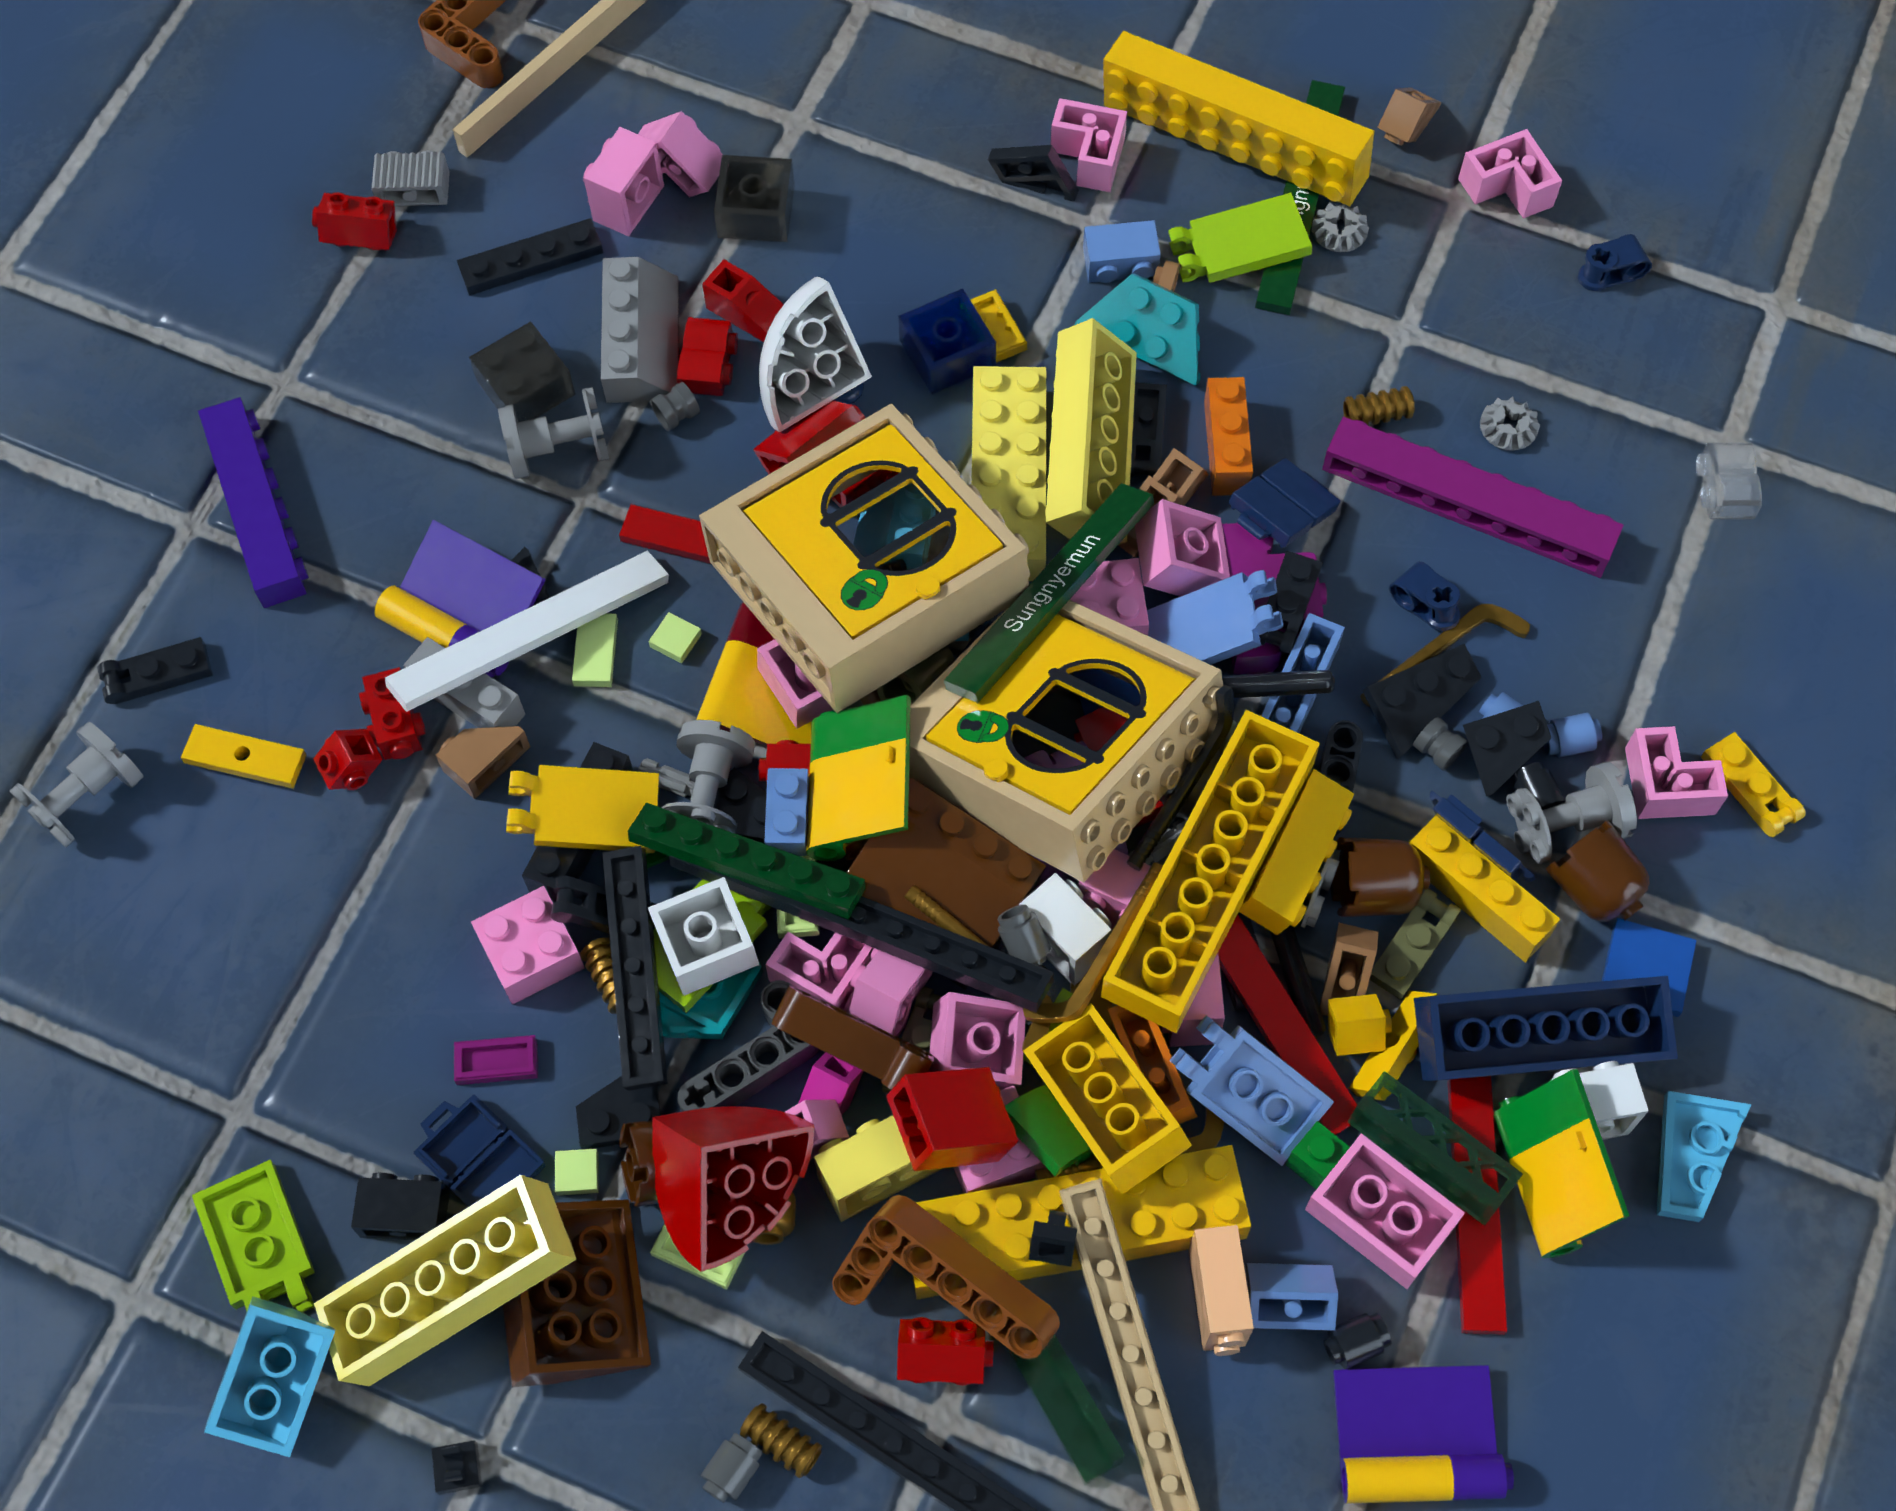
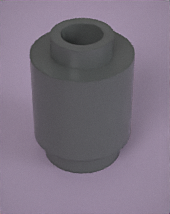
M1018 905L999 915L997 918L1000 924L998 932L1009 955L1037 966L1047 960L1046 955L1050 952L1051 946L1035 912H1030L1027 905Z
M734 1433L729 1441H723L700 1476L707 1481L703 1489L722 1503L728 1497L736 1501L759 1468L760 1464L757 1461L763 1452L744 1437Z

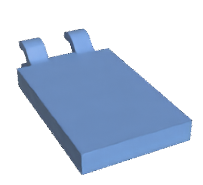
M1264 570L1256 571L1249 575V577L1241 572L1147 610L1149 620L1148 636L1210 665L1261 646L1259 635L1283 627L1280 611L1273 613L1270 604L1260 606L1255 610L1254 601L1257 599L1269 597L1277 593L1275 578L1267 579Z
M1206 1015L1196 1029L1215 1045L1200 1063L1181 1048L1177 1050L1169 1061L1192 1080L1186 1088V1091L1192 1097L1283 1166L1289 1158L1291 1151L1312 1126L1322 1118L1334 1101L1242 1027L1237 1025L1233 1032L1229 1034Z

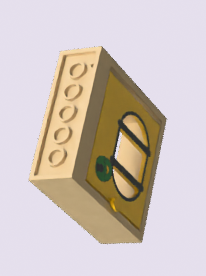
M892 403L699 515L710 563L836 713L844 710L1006 610L1029 586L1028 578L1030 577V571L1027 563L1029 548L1023 537L1018 533L1013 534L1007 528L1001 514L994 508L991 510L983 502L978 489L972 484L967 485L960 477L959 471L950 460L945 461L938 454L933 441L929 437L924 438L914 427L910 416L905 413L902 415ZM877 470L899 472V474L835 512L827 513L829 501L833 496ZM910 483L914 484L940 513L871 555L864 557L837 526ZM950 526V536L946 546L930 562L904 571H889L877 568L943 527Z
M1069 600L979 703L946 690L944 679L1006 612L1005 610L911 705L909 780L910 778L915 779L1023 851L1084 883L1094 871H1098L1103 867L1111 852L1129 838L1132 829L1140 820L1152 813L1159 799L1168 790L1173 789L1177 785L1188 763L1194 761L1211 736L1217 724L1216 696L1218 690L1223 687L1222 673L1220 669ZM1084 669H1100L1136 686L1141 696L1140 704L1137 706L1130 704L1070 675V673ZM1055 685H1060L1128 718V720L1099 751H1093L1025 716ZM1020 730L1080 760L1083 764L1055 769L1030 763L1014 748L1012 743L1013 731Z

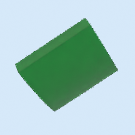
M1047 1085L1037 1087L1005 1105L1009 1118L1015 1127L1016 1136L1055 1177L1071 1165L1075 1164L1078 1166L1094 1155Z

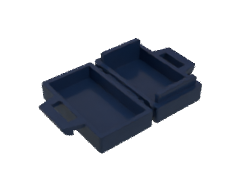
M1284 458L1261 473L1260 476L1255 477L1234 491L1228 503L1231 505L1232 510L1236 509L1241 513L1236 521L1239 525L1258 540L1271 536L1280 544V548H1284L1308 532L1310 528L1315 527L1336 512L1341 501L1307 472L1302 471L1288 459Z
M1431 790L1430 799L1434 805L1433 810L1436 816L1514 881L1521 874H1523V880L1526 882L1535 880V875L1524 867L1518 858L1484 831V828L1479 825L1482 819L1454 795H1450L1445 799Z
M472 1095L460 1108L443 1101L420 1124L428 1138L414 1151L415 1156L447 1188L451 1189L453 1194L467 1207H470L519 1175L534 1179L546 1167L544 1161L512 1130H509L507 1125L476 1095ZM449 1111L452 1115L434 1132L431 1128Z

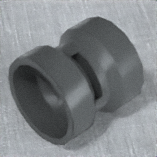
M684 382L673 386L670 393L666 395L659 394L650 400L657 419L667 431L677 427L680 420L684 418L691 419L700 414L699 405L693 393Z
M1436 717L1421 731L1413 746L1422 754L1428 753L1431 755L1434 764L1444 771L1458 759L1469 742L1460 734L1451 733L1448 730V724L1441 718Z

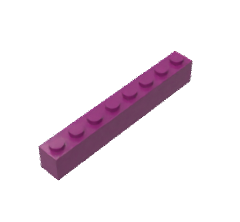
M1344 416L1326 451L1322 468L1323 471L1600 579L1624 524L1614 521L1607 515L1595 514L1578 507L1571 501L1556 499L1543 494L1537 488L1525 487L1508 480L1503 475L1486 472L1473 467L1467 461L1455 460L1438 453L1433 448L1421 447L1404 440L1397 434L1382 432L1370 427L1363 421L1351 420Z

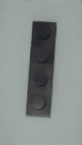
M589 218L459 259L457 263L470 296L602 254L603 249L592 219Z

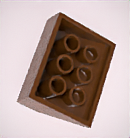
M910 778L908 830L869 838L847 873L865 879L863 897L938 926L925 913H922L920 909L904 898L913 885L917 886L921 892L929 896L931 900L940 905L942 909L946 910L985 944L994 948L1001 938L998 932L1000 924L997 918L1004 911L1018 906L1032 893L1046 865L915 779Z
M629 1199L555 1202L577 1260L503 1304L512 1387L557 1384L646 1368L651 1365Z

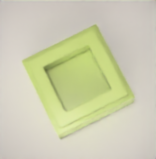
M668 612L648 642L650 648L682 664L701 637L702 632L701 628Z
M597 1149L555 1151V1193L557 1196L599 1193Z

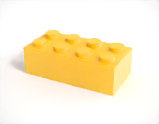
M1092 1003L1086 1007L1080 1016L1063 1022L1023 1050L1122 1195L1192 1146L1177 1120Z

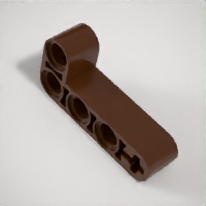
M788 986L771 1021V1024L778 1029L881 1079V1083L891 1090L905 1074L929 1072L934 1062V1056L927 1051L793 986Z

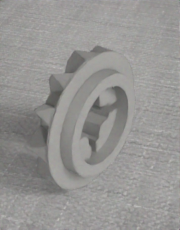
M1329 202L1325 209H1318L1312 223V233L1316 241L1324 248L1335 252H1348L1358 248L1366 240L1369 230L1367 215H1361L1358 206L1350 208L1342 203L1339 206H1334ZM1339 219L1343 220L1345 225L1341 234H1338L1339 230L1337 229V221Z
M1513 396L1509 400L1503 401L1497 398L1490 406L1486 405L1480 419V428L1487 441L1504 450H1520L1529 446L1536 439L1540 427L1537 420V411L1529 409L1528 402L1523 404L1516 402ZM1506 416L1510 420H1518L1515 428L1511 424H1503Z

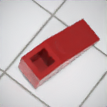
M725 259L721 261L702 283L706 309L727 321H731L733 325L764 342L769 327L784 305L752 275Z

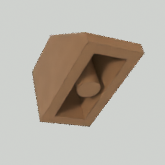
M1414 88L1395 89L1377 128L1385 131L1384 138L1395 144L1403 146L1404 142H1416L1442 102Z
M520 726L463 729L457 736L448 738L442 744L436 757L443 772L471 797L476 799L530 748V744L525 731Z
M1338 923L1319 1006L1322 1015L1328 1016V999L1366 995L1377 953V931Z

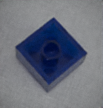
M963 288L898 316L899 341L931 394L973 377V366L996 367V341Z

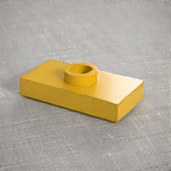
M996 289L964 302V311L995 363L1027 350L1028 343Z

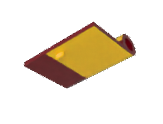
M743 602L740 604L696 720L721 722L720 730L730 732L731 725L751 735L756 743L766 747L767 744H776L781 740H793L799 744H811L812 721L796 729L758 670L757 648L769 643L774 638Z

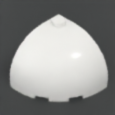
M814 277L805 283L784 303L769 327L761 351L759 364L761 399L769 423L779 433L872 377L830 283L821 277Z

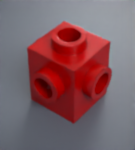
M367 729L335 730L325 740L323 747L313 758L329 790L346 788L347 790H356L361 788L368 782L369 776L383 760Z

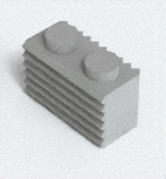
M430 150L418 152L417 154L413 152L402 154L397 151L383 153L382 155L376 153L374 155L372 179L374 197L395 201V206L447 205L450 173L444 153H436Z

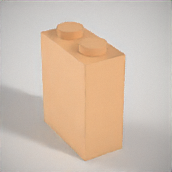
M1238 1225L1195 1229L1188 1253L1203 1351L1214 1350L1216 1356L1237 1354L1240 1352V1347L1246 1346L1254 1329Z

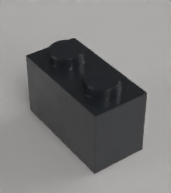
M379 1172L373 1173L372 1178H358L351 1228L360 1238L417 1240L446 1221L450 1192L443 1182L439 1181V1178L431 1175H415L413 1180H400L394 1174Z

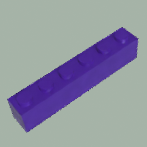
M241 397L198 410L249 576L263 608L306 595L307 592L303 580L308 579L309 575L302 557L295 558L293 550L299 548V544L293 528L285 527L283 519L289 518V513L282 496L278 498L275 496L274 489H278L280 486L273 467L266 468L264 460L270 459V455L263 437L259 439L256 437L255 431L261 428L254 409L246 410Z

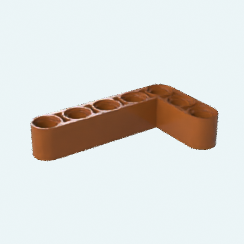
M436 0L422 12L418 19L425 48L429 53L482 88H492L499 85L503 80L504 74L497 48L473 30L506 0Z
M902 1195L892 1196L868 1222L832 1281L835 1294L843 1302L850 1305H858L882 1281L896 1261L1008 1349L1026 1359L1036 1358L1040 1355L1060 1326L1059 1317L1049 1304L912 1199Z

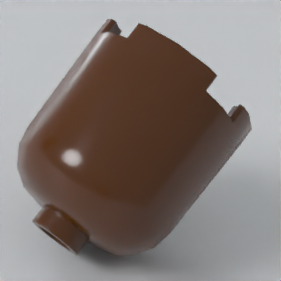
M1608 820L1566 851L1568 854L1559 861H1554L1545 869L1589 918L1599 922L1610 921L1619 915L1624 921L1630 918L1643 907L1639 899L1647 892L1650 883L1649 874L1645 866Z
M1339 837L1336 841V850H1341L1337 871L1331 884L1332 901L1341 902L1342 908H1338V916L1406 914L1417 906L1422 897L1423 890L1429 888V868L1423 865L1419 852L1409 842Z

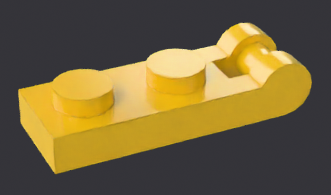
M1736 732L1728 735L1703 752L1701 756L1703 761L1721 760L1726 788L1766 835L1775 837L1784 831V825L1789 822L1794 824L1805 817L1806 812L1803 805L1797 799L1789 796ZM1772 803L1778 811H1769L1767 806Z

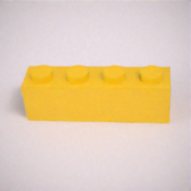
M1315 769L1309 773L1239 910L1240 913L1276 935L1280 934L1290 925L1296 927L1307 909L1303 902L1307 894L1313 893L1322 878L1318 870L1322 862L1325 863L1327 858H1330L1336 849L1337 842L1333 840L1337 830L1340 831L1344 828L1352 815V810L1348 807L1354 796L1353 792Z
M1435 815L1410 841V844L1419 852L1423 865L1429 868L1430 883L1525 963L1552 935L1560 918L1438 816Z

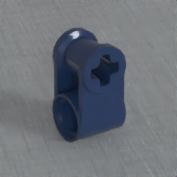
M1628 234L1615 240L1590 246L1585 255L1586 264L1580 268L1577 278L1582 287L1587 290L1601 291L1604 288L1641 279L1651 270L1652 263L1636 236Z
M1418 561L1389 586L1390 594L1395 602L1403 609L1410 611L1423 620L1431 628L1437 631H1447L1453 629L1459 623L1460 611L1457 607L1460 601L1459 588L1437 574L1426 563Z

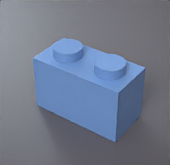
M1155 220L1084 227L1083 251L1088 283H1109L1114 280L1126 279L1131 274H1137L1144 278L1154 277L1157 266H1160L1161 257Z
M768 768L764 843L797 856H808L806 854L809 796L808 769Z
M1247 1263L1246 1282L1254 1328L1335 1330L1338 1290L1332 1265Z

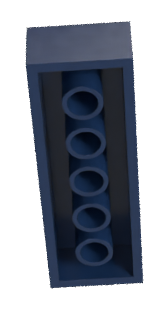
M1668 976L1414 998L1423 1081L1592 1067L1608 1061H1618L1619 1064L1678 1059Z

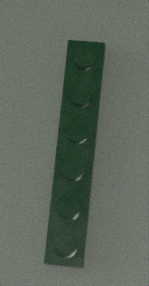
M645 803L628 829V839L630 842L849 919L865 891V879L649 803Z

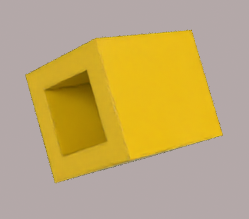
M1377 994L1328 999V1033L1337 1056L1386 1051V1034L1392 1032V1021L1389 1010L1382 1009Z

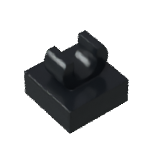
M1050 1210L1048 1223L1034 1221L1029 1260L1071 1267L1077 1228L1065 1226L1067 1213Z
M475 1440L431 1448L435 1492L438 1495L482 1487L478 1443Z

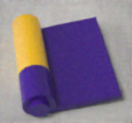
M432 520L401 586L393 585L386 588L377 600L374 613L375 617L421 643L429 637L444 648H447L532 607L546 579L444 524ZM509 662L485 674L491 678L496 675L499 676L506 670Z
M1489 1365L1333 1370L1341 1485L1346 1504L1505 1499L1507 1490H1513L1514 1473L1512 1464L1504 1462L1502 1454H1497Z

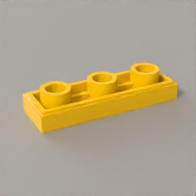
M194 724L181 759L185 764L294 789L307 754L301 748Z
M1408 992L1391 1019L1392 1032L1386 1034V1051L1371 1052L1349 1087L1357 1097L1385 1101L1395 1091L1397 1080L1407 1064L1417 1055V1048L1419 1046L1414 998L1437 996V993Z

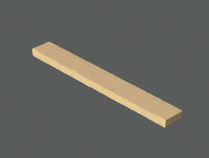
M600 0L453 128L459 152L468 158L647 0Z
M1101 1178L1059 1190L1064 1211L1067 1213L1066 1217L1069 1227L1077 1228L1075 1248L1153 1511H1200Z

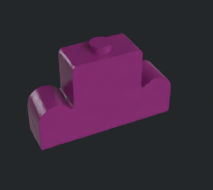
M1238 523L1222 524L1230 577L1241 572L1249 577V575L1256 571L1264 570L1267 579L1274 577L1276 581L1285 554H1271L1274 539L1270 536L1258 540ZM1312 552L1296 553L1316 560V555ZM1319 577L1297 637L1309 613L1323 618L1322 605L1327 603V589L1325 582L1319 583ZM1269 597L1255 600V610L1260 606L1267 605ZM1280 628V629H1278L1279 631H1282V632H1285V631H1286L1285 628ZM1265 643V646L1261 645L1232 656L1233 675L1272 672L1281 664L1284 652L1279 651L1280 647Z

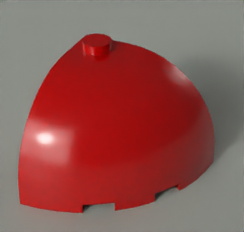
M744 1106L700 1108L652 1117V1145L656 1173L655 1190L658 1204L668 1233L676 1248L687 1262L701 1272L716 1268L748 1251L747 1245L765 1229L769 1232L773 1229L792 1203L788 1201V1198L798 1178L805 1177L814 1142V1124L799 1116L783 1111Z

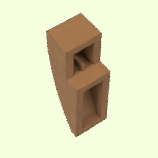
M1174 448L1153 478L1148 476L1139 489L1153 494L1154 505L1164 499L1184 506L1209 474L1204 468ZM1134 526L1127 534V542L1118 546L1136 558L1139 552Z

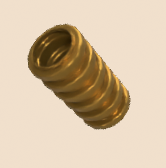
M1407 386L1401 387L1400 391L1392 388L1389 390V393L1385 390H1380L1378 395L1374 392H1369L1367 397L1363 394H1358L1356 399H1353L1352 396H1347L1343 402L1344 417L1363 421L1367 425L1369 422L1373 425L1379 424L1380 420L1387 423L1390 422L1391 418L1398 421L1401 420L1402 416L1409 419L1412 418L1415 410L1413 394Z
M599 938L587 944L581 951L580 957L583 961H587L585 967L589 972H592V980L598 982L596 988L600 993H603V1001L609 1003L607 1009L611 1014H617L610 938Z
M764 1403L756 1405L740 1428V1436L745 1439L750 1437L752 1439L751 1443L755 1446L761 1445L764 1454L771 1452L774 1455V1461L780 1462L782 1460L785 1462V1469L791 1470L793 1468L796 1470V1477L802 1478L806 1476L818 1460L822 1452V1445L818 1442L813 1445L810 1442L811 1437L807 1434L803 1437L799 1435L800 1429L788 1427L789 1421L786 1419L778 1420V1413L775 1411L767 1412V1406Z

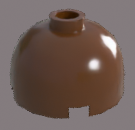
M652 1121L624 1123L620 1133V1148H628L626 1150V1161H621V1169L630 1202H635L634 1206L636 1207L658 1203L655 1190L656 1173L653 1158Z

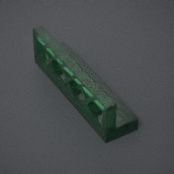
M1385 1071L1358 1103L1347 1122L1484 1226L1523 1175V1173ZM1385 1087L1398 1097L1400 1109L1387 1110L1377 1103L1374 1098ZM1425 1117L1433 1123L1435 1135H1420L1413 1129L1411 1118ZM1446 1143H1460L1467 1148L1470 1161L1456 1162L1448 1156ZM1493 1168L1508 1179L1499 1192L1483 1182L1481 1169Z
M1056 1335L1052 1337L1041 1354L1032 1359L1022 1358L1006 1347L1084 1485L1122 1464L1125 1457L1122 1448Z

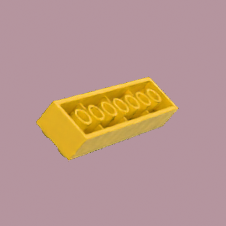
M1124 30L1103 59L1104 106L1108 108L1127 111V116L1140 120L1146 125H1152L1167 131L1177 138H1184L1201 145L1207 150H1213L1228 156L1238 163H1245L1262 170L1270 176L1279 177L1295 184L1299 188L1311 190L1331 201L1340 202L1347 206H1351L1369 178L1375 132L1372 129Z
M1245 710L1103 979L1102 998L1177 1034L1315 763L1320 745L1319 742Z
M1232 1145L1180 1154L1123 1195L1105 1169L1102 1168L915 1202L1017 1281L1082 1269L1075 1247L1071 1267L1029 1260L1034 1221L1048 1223L1050 1210L1065 1212L1059 1190L1101 1178L1125 1261L1188 1250L1195 1229L1238 1225L1240 1240L1247 1239L1251 1229V1222ZM1066 1217L1065 1226L1069 1227ZM912 1274L917 1300L940 1296Z

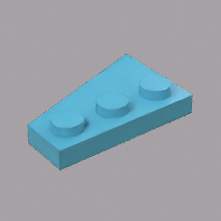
M1667 1091L1664 1095L1657 1201L1658 1216L1700 1222L1704 1218L1722 1175L1723 1167L1738 1137L1737 1134L1748 1114L1751 1104Z

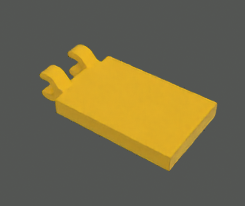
M539 765L538 776L524 771H510L508 795L531 796L530 812L523 809H508L506 833L534 834V846L612 851L641 846L629 841L628 829L645 803L658 806L659 773ZM642 846L646 853L655 852V850Z

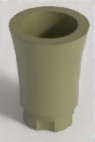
M944 647L876 689L880 700L883 701L908 695L911 698L912 705L955 661L952 651L949 647Z

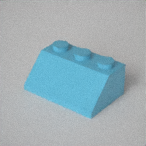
M910 483L860 513L853 545L864 557H867L936 516V508L914 484ZM932 535L884 564L903 559L907 570L926 564Z
M252 1296L210 1411L204 1433L290 1457L336 1329L293 1308Z

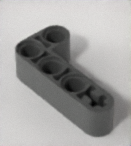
M783 980L773 981L764 987L761 993L763 1013L771 1027L770 1029L686 1081L681 1086L678 1092V1103L682 1112L709 1107L738 1106L810 1060L819 1052L820 1049L806 1042L798 1043L794 1041L792 1035L771 1024L777 1010L772 1009L770 1005L774 1000L784 997L788 986H792L790 983ZM765 1052H774L778 1055L777 1060L769 1065H763L757 1061L759 1056ZM730 1074H739L744 1077L738 1086L727 1087L723 1084L724 1079ZM713 1085L716 1086L719 1095L718 1098H716L714 1090L711 1091L710 1087H712ZM698 1097L700 1101H704L705 1105L698 1108L691 1101Z

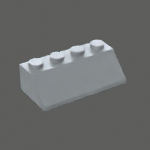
M640 257L603 258L601 382L606 403L650 401L659 394L666 395L671 392L673 386L678 384V276Z

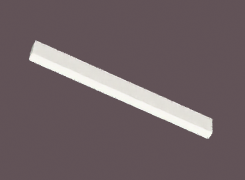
M647 550L385 677L386 687L407 712L667 584L669 574Z

